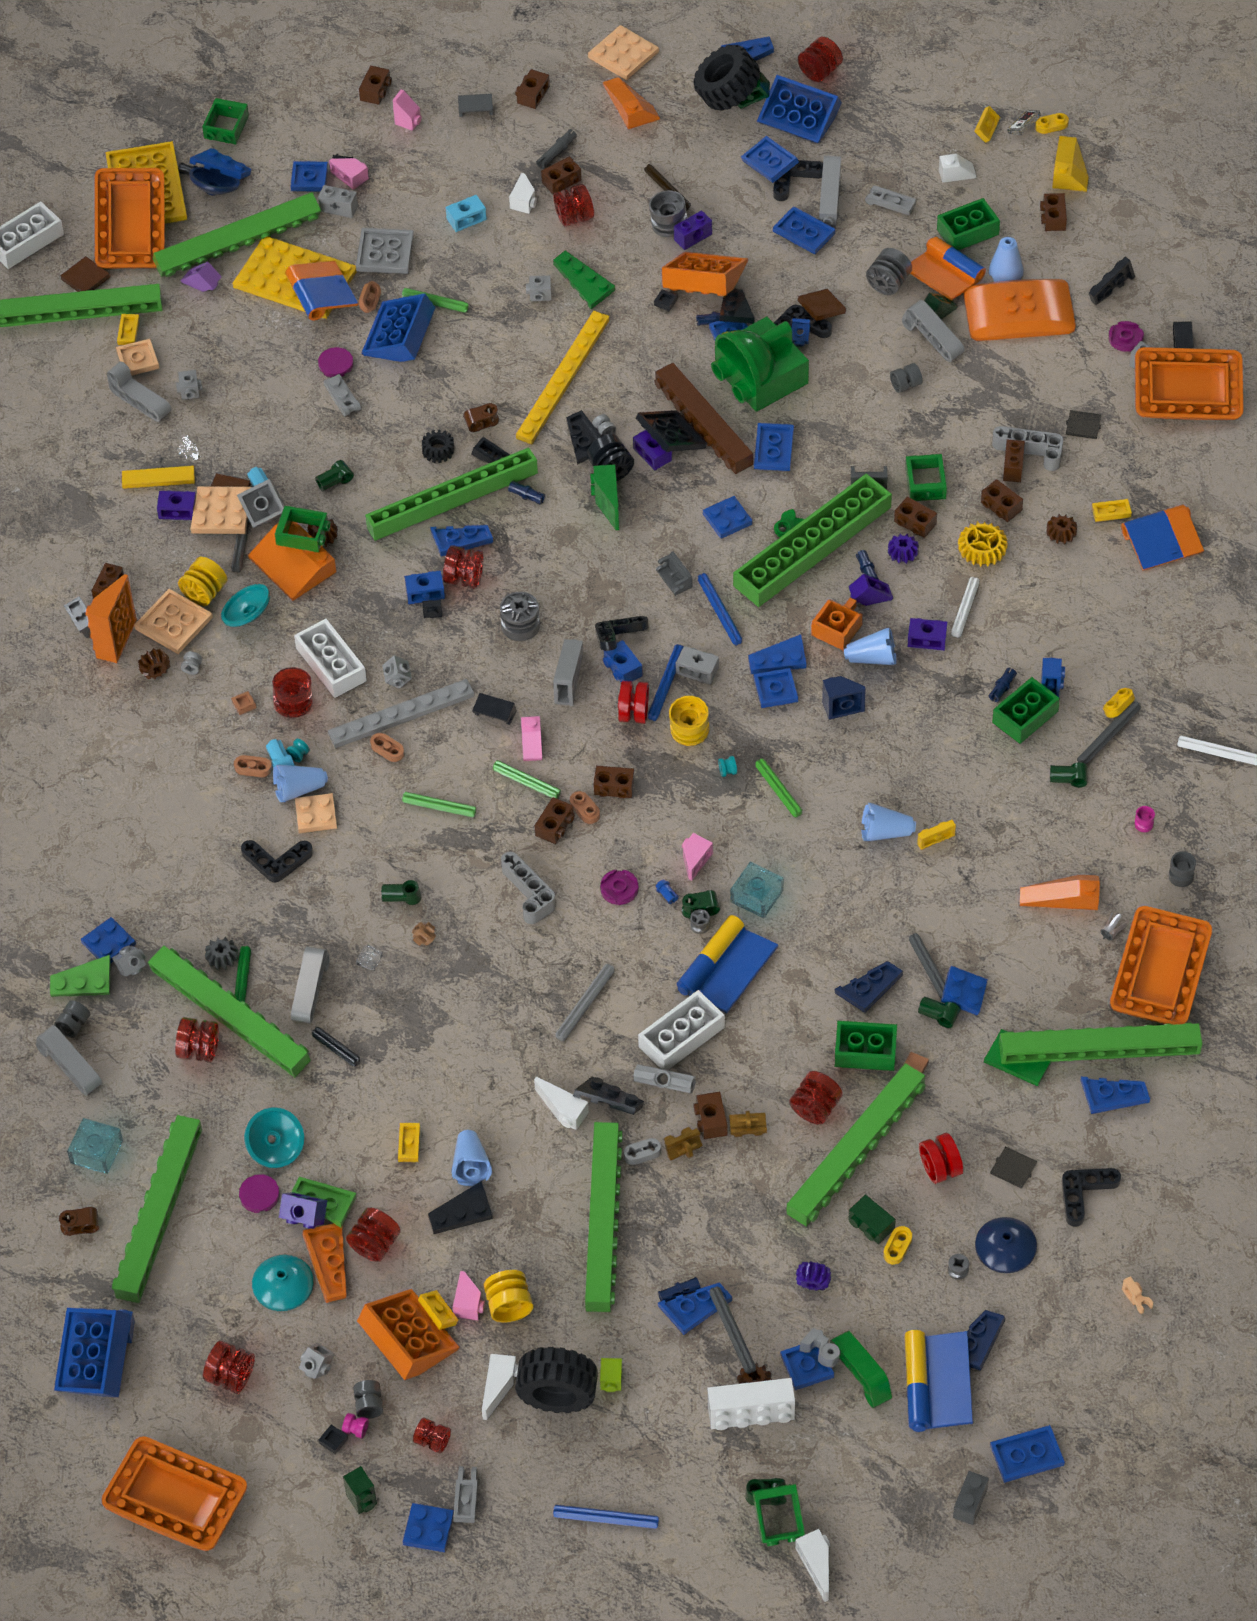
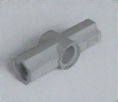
M637 1064L633 1075L635 1082L687 1093H693L696 1084V1076ZM664 1073L668 1076L666 1084H663L661 1081Z

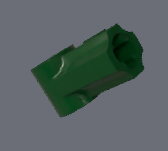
M338 460L332 465L330 470L316 476L315 481L319 489L324 491L338 483L346 484L350 482L354 477V473L343 460Z
M1081 762L1073 763L1071 766L1051 765L1050 782L1071 783L1072 786L1077 788L1085 787L1088 783V766Z
M408 880L403 884H383L381 888L382 902L405 901L408 905H416L421 901L419 885L414 880Z
M925 996L922 998L918 1008L919 1014L937 1020L938 1024L945 1028L953 1027L961 1011L955 1003L945 1002L944 1004Z

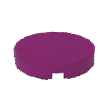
M1121 321L1117 325L1111 326L1108 340L1115 349L1130 352L1140 341L1143 342L1144 331L1134 322Z
M329 348L320 354L318 367L320 372H323L327 377L331 378L338 374L343 377L345 376L344 374L352 370L353 357L344 348Z
M612 870L604 875L600 883L602 897L607 902L615 905H623L633 901L639 890L637 878L627 870Z
M264 1174L248 1177L239 1188L240 1202L245 1209L254 1213L271 1210L279 1200L277 1182Z

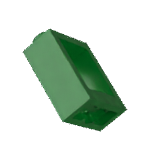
M215 98L202 126L204 139L236 145L249 117L248 104ZM218 116L238 119L234 129L228 130L214 127Z
M942 454L906 456L905 471L909 498L915 501L946 499L947 486ZM938 468L939 483L914 484L913 469Z
M284 506L275 531L276 545L319 552L321 545L324 546L325 533L330 529L327 513ZM297 522L319 526L316 538L288 534L291 523Z
M796 1484L752 1491L761 1543H766L767 1546L779 1545V1540L787 1539L788 1543L796 1542L797 1538L805 1535ZM790 1494L797 1530L766 1536L760 1500Z

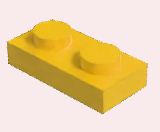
M990 106L984 109L974 132L985 143L990 141L1000 116Z
M121 314L117 337L118 345L136 342L140 320L138 314Z
M1128 499L1092 503L1095 522L1131 518L1132 516Z
M953 820L941 822L930 829L922 830L918 833L917 845L922 850L954 837L956 824Z
M400 1123L398 1162H418L420 1123Z
M437 1290L420 1294L418 1301L439 1330L456 1326L458 1318Z

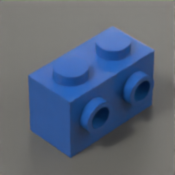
M1053 657L1043 658L1041 684L1059 697L1060 689H1064L1065 666H1062V659Z

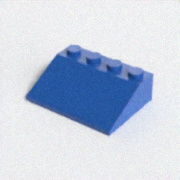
M776 75L769 97L766 98L757 122L819 144L836 118L842 102L836 95Z
M424 293L383 301L361 352L362 355L398 362L415 360L436 308L427 295Z
M67 1308L54 1391L119 1398L131 1314L117 1310Z

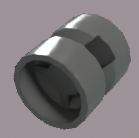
M915 363L906 365L903 369L899 368L890 372V380L897 393L908 390L909 386L913 388L923 383L921 371Z
M1180 851L1171 858L1169 880L1177 887L1189 886L1194 880L1196 859L1191 853Z
M70 1000L63 1009V1013L55 1021L54 1026L63 1035L75 1038L82 1028L81 1025H84L89 1018L90 1011L83 1004Z
M364 1380L356 1383L353 1386L354 1398L356 1400V1415L359 1418L364 1417L368 1419L382 1415L383 1405L380 1398V1383L375 1380Z

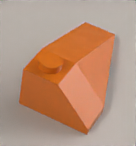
M619 77L603 82V86L628 129L660 120L654 106Z
M1075 875L1020 887V906L1098 910L1099 876Z

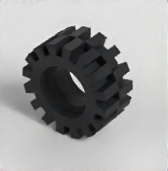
M432 430V434L428 432L426 436H423L422 454L424 458H427L428 461L432 459V463L436 461L442 463V460L446 462L447 458H452L454 454V438L451 437L450 433L447 434V431L441 433V430L435 433V430ZM435 444H442V445H444V446L441 447V448H434V447H432V446L435 445Z

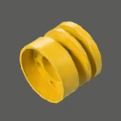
M198 557L191 564L189 570L179 579L178 586L190 601L200 606H207L228 580L226 573L217 563L207 557Z
M683 696L671 704L669 719L673 739L685 746H695L702 743L710 731L706 703L699 697Z
M500 1271L485 1280L483 1284L484 1291L489 1301V1310L494 1321L501 1323L513 1322L531 1313L533 1303L528 1292L526 1276L522 1271Z

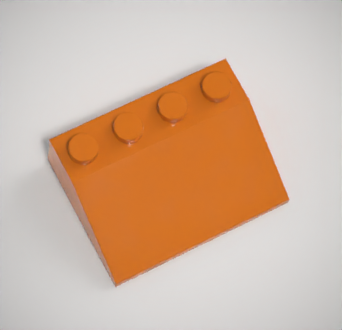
M683 252L662 267L663 288H669L671 291L685 290L688 293L697 291L701 292V294L715 293L718 296H726L735 288L748 262V258Z
M297 522L291 523L288 534L313 538ZM277 523L249 553L248 558L294 601L336 573L335 559L322 546L319 552L276 545L275 531Z
M126 574L97 595L86 609L88 627L91 631L90 637L93 640V650H95V655L98 659L117 663L137 621L129 578Z
M412 1289L365 1304L357 1319L360 1326L404 1380L421 1375L459 1349L457 1343L445 1329L439 1330L418 1301L419 1297Z

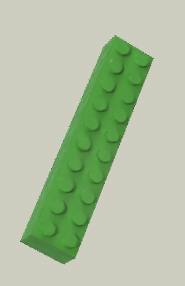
M868 474L863 475L733 572V586L757 607H760L891 508L892 494Z

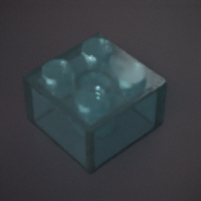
M750 861L730 889V902L765 918L784 891V878Z
M83 1118L67 1150L70 1163L108 1174L123 1142L120 1128Z

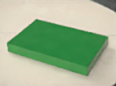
M1001 1029L985 1056L984 1063L1039 1086L1052 1062L1038 1061L1001 1064L999 1049L1000 1033L1008 1032Z

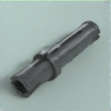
M569 129L562 137H559L556 143L536 161L538 167L541 166V169H544L562 150H566L568 145L577 138L575 131L572 132V129Z

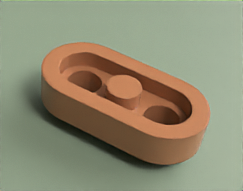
M370 281L362 289L358 303L360 309L365 313L375 310L379 301L381 288L376 282Z
M377 733L371 737L372 750L387 760L398 762L404 757V747L384 733Z
M241 755L234 760V769L240 775L266 777L272 771L271 762L267 758Z
M577 791L570 796V804L573 805V810L583 822L593 824L600 819L598 806L585 792Z

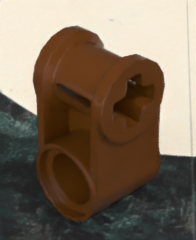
M493 403L468 409L463 414L470 432H478L482 429L496 426L499 423L498 408Z
M95 1207L65 1210L59 1215L60 1229L66 1236L91 1234L99 1230L98 1211Z

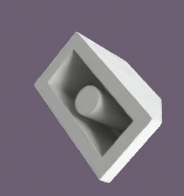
M950 154L939 157V173L942 183L976 178L973 163L960 155Z
M521 173L509 196L510 209L529 214L531 209L535 208L537 198L527 176Z

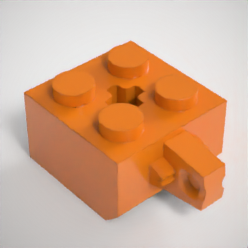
M849 598L844 605H841L831 599L827 600L812 621L811 636L844 651V648L847 647V644L850 643L862 626L863 614L854 611L857 607V601Z

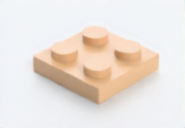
M150 339L116 347L119 361L124 362L129 367L131 376L159 369V363Z
M333 793L295 798L299 833L337 829Z

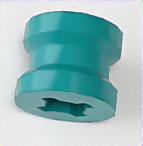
M297 738L293 741V745L286 749L288 755H291L293 761L299 763L302 761L303 756L310 752V748L303 740Z
M729 756L728 759H718V766L722 777H726L727 774H737L734 756Z

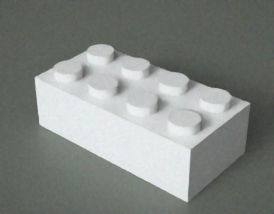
M40 201L0 226V262L9 269L64 235L62 221Z
M327 619L294 635L296 649L334 698L367 681L365 667Z
M697 990L638 1034L639 1048L660 1069L669 1070L724 1029L725 1015Z
M792 1378L707 1388L711 1429L725 1430L728 1427L736 1426L744 1428L753 1424L767 1425L771 1422L786 1423L790 1420H795V1398Z

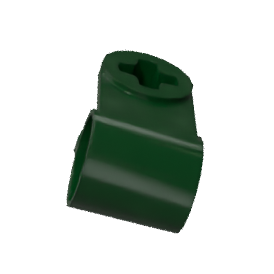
M713 890L689 893L682 899V915L688 919L691 916V909L693 911L697 909L705 910L709 916L720 912L717 895Z
M781 1478L752 1479L746 1485L745 1499L749 1504L754 1505L752 1490L786 1485V1482ZM784 1495L760 1500L761 1505L773 1506L783 1505L787 1502Z

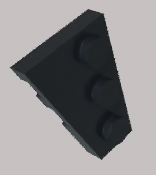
M1126 256L1119 260L1114 268L1106 273L1097 285L1090 289L1089 296L1091 302L1095 305L1110 296L1114 288L1124 286V281L1128 278L1132 280L1136 277L1131 261Z
M734 288L726 296H723L719 321L754 324L755 318L743 290Z
M582 410L566 417L577 465L588 460V448L595 440L602 437Z
M593 1076L576 1088L573 1097L580 1098L581 1095L591 1098L590 1102L596 1104L598 1102L608 1103L610 1108L632 1115L642 1109L644 1101L636 1095L628 1094L619 1087L609 1085L603 1082L601 1078Z
M482 1181L428 1213L433 1234L493 1219Z

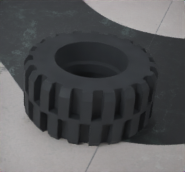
M726 45V47H720L717 51H713L709 57L704 59V62L698 66V71L695 72L693 81L695 91L711 109L720 111L731 109V107L739 105L741 101H745L746 97L751 95L753 89L756 88L757 81L760 78V68L757 62L744 47Z
M561 1347L532 1349L519 1360L515 1390L518 1397L527 1405H532L533 1408H539L546 1412L553 1411L554 1413L579 1412L582 1409L588 1408L594 1401L598 1369L590 1358H587L582 1353H577L575 1350H566Z

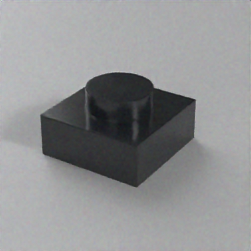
M662 289L654 300V306L670 311L678 300V296Z
M441 600L422 601L424 618L442 617Z
M331 1424L318 1441L320 1445L336 1454L348 1440V1435Z

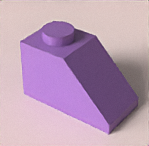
M205 262L191 268L180 281L202 292L209 289L212 291L218 286L221 275L209 262Z

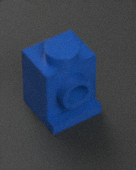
M792 318V343L795 346L802 347L805 344H809L810 320ZM803 330L804 332L803 334L799 335L797 334V331Z

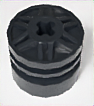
M607 434L599 437L588 448L587 459L592 466L615 465L616 481L628 475L634 466V458L617 435Z

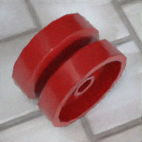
M622 680L618 696L619 722H629L632 717V711H634L635 722L646 724L649 704V682H638L634 693L632 681Z
M946 1132L936 1136L935 1142L927 1139L919 1143V1153L923 1166L934 1184L945 1181L947 1175L954 1178L963 1174V1163L959 1150L949 1133Z

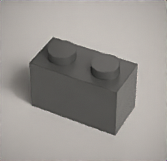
M968 1471L954 1506V1519L971 1525L974 1524L988 1490V1477Z

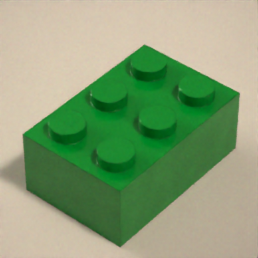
M981 198L937 215V231L946 243L959 251L998 236L1000 220L985 199Z
M1031 677L993 709L992 723L1021 744L1059 712L1060 698Z
M837 1020L834 1067L894 1071L897 1024Z

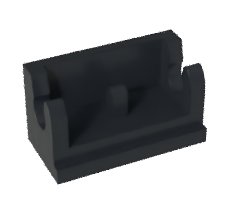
M479 693L472 712L477 716L482 714L502 720L510 725L517 710L513 702Z

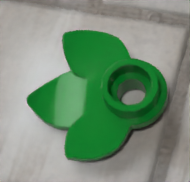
M794 509L786 510L782 513L781 519L775 523L774 533L781 537L804 519L795 518ZM783 527L786 529V531L782 532L780 531V528Z

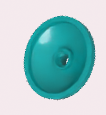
M254 584L238 591L223 607L221 612L222 621L230 627H240L255 621L262 615L269 604V589L263 584Z
M277 1107L263 1109L249 1120L245 1128V1147L251 1158L258 1164L268 1168L284 1167L292 1163L303 1149V1127L297 1117L288 1110ZM269 1136H273V1137H274V1142H273V1143L269 1142V1140H268V1137H269Z
M276 1255L268 1258L258 1266L252 1278L254 1296L260 1304L274 1311H288L299 1307L309 1298L314 1287L313 1273L308 1264L292 1255ZM281 1274H284V1275H285V1276L282 1277V1278L278 1277V1276L281 1275Z

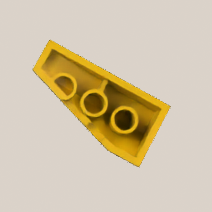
M1059 136L1052 188L1087 192L1089 176L1077 138Z

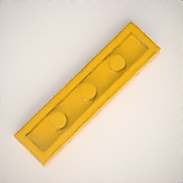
M194 466L122 471L123 489L195 484Z

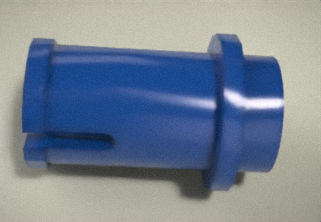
M660 880L655 886L657 888L656 891L663 895L668 904L675 903L679 896L669 886L670 883L668 881Z

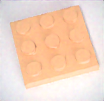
M620 25L588 52V58L621 78L628 80L659 53V47Z
M198 486L190 528L191 533L246 534L248 517L237 495L251 487Z
M168 589L134 624L135 630L179 654L210 622L213 614L173 590Z

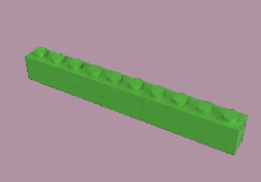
M313 192L155 252L153 254V261L161 277L165 275L170 277L178 270H188L192 267L191 265L203 264L209 258H219L225 252L237 251L243 245L250 246L256 240L271 237L274 233L281 234L292 226L296 228L305 221L312 222L318 219L321 209Z
M160 284L1 299L0 327L162 311Z
M529 447L366 514L367 529L374 541L509 486L512 481L518 482L538 474L537 459Z
M163 946L148 961L152 972L294 1078L311 1061L308 1055L309 1051L302 1044L297 1045L289 1034H282L274 1023L271 1022L269 1024L265 1021L262 1014L259 1012L254 1013L246 1002H239L231 991L228 990L226 992L216 980L211 981L208 979L204 971L201 969L196 970L188 959L183 960L180 958V955L173 948L169 950Z
M1199 1023L1096 1029L1089 1027L1075 1030L1069 1028L1055 1031L1049 1029L1035 1032L1029 1030L1015 1033L1009 1031L1000 1033L999 1039L1001 1064L1200 1054L1202 1048Z
M906 1063L902 1066L787 1203V1215L806 1227L811 1221L814 1222L817 1219L819 1211L829 1205L833 1194L838 1193L842 1189L843 1182L853 1176L855 1168L859 1164L862 1165L869 1151H873L877 1147L879 1139L889 1133L891 1125L900 1120L905 1108H910L917 1094L920 1095L926 1087L924 1074Z
M177 1115L175 1122H172L170 1125V1136L164 1141L163 1155L158 1158L157 1171L152 1174L150 1190H147L144 1196L145 1204L143 1208L139 1209L138 1223L132 1228L131 1242L126 1244L125 1258L120 1261L118 1277H115L112 1283V1290H114L117 1299L140 1303L202 1132L199 1119Z
M594 1122L585 1294L586 1312H611V1304H615V1292H612V1286H616V1274H613L612 1271L613 1268H617V1255H613V1250L618 1248V1237H614V1231L618 1232L619 1220L615 1219V1214H619V1201H616V1196H620V1183H617V1178H621V1166L617 1165L618 1160H622V1148H618V1143H622L623 1131H619L618 1123Z

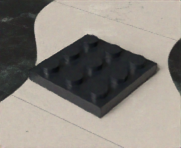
M677 410L639 412L635 418L666 452L705 449L708 444Z

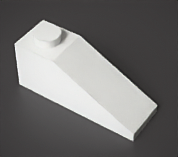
M536 1077L534 1079L535 1090L563 1126L577 1130L589 1113L588 1102L581 1098L573 1097V1094Z
M490 1355L482 1405L483 1420H487L514 1385V1379L517 1377L518 1371L516 1356Z
M817 1529L797 1538L795 1548L824 1602L829 1600L830 1543L827 1536L822 1535L820 1530Z

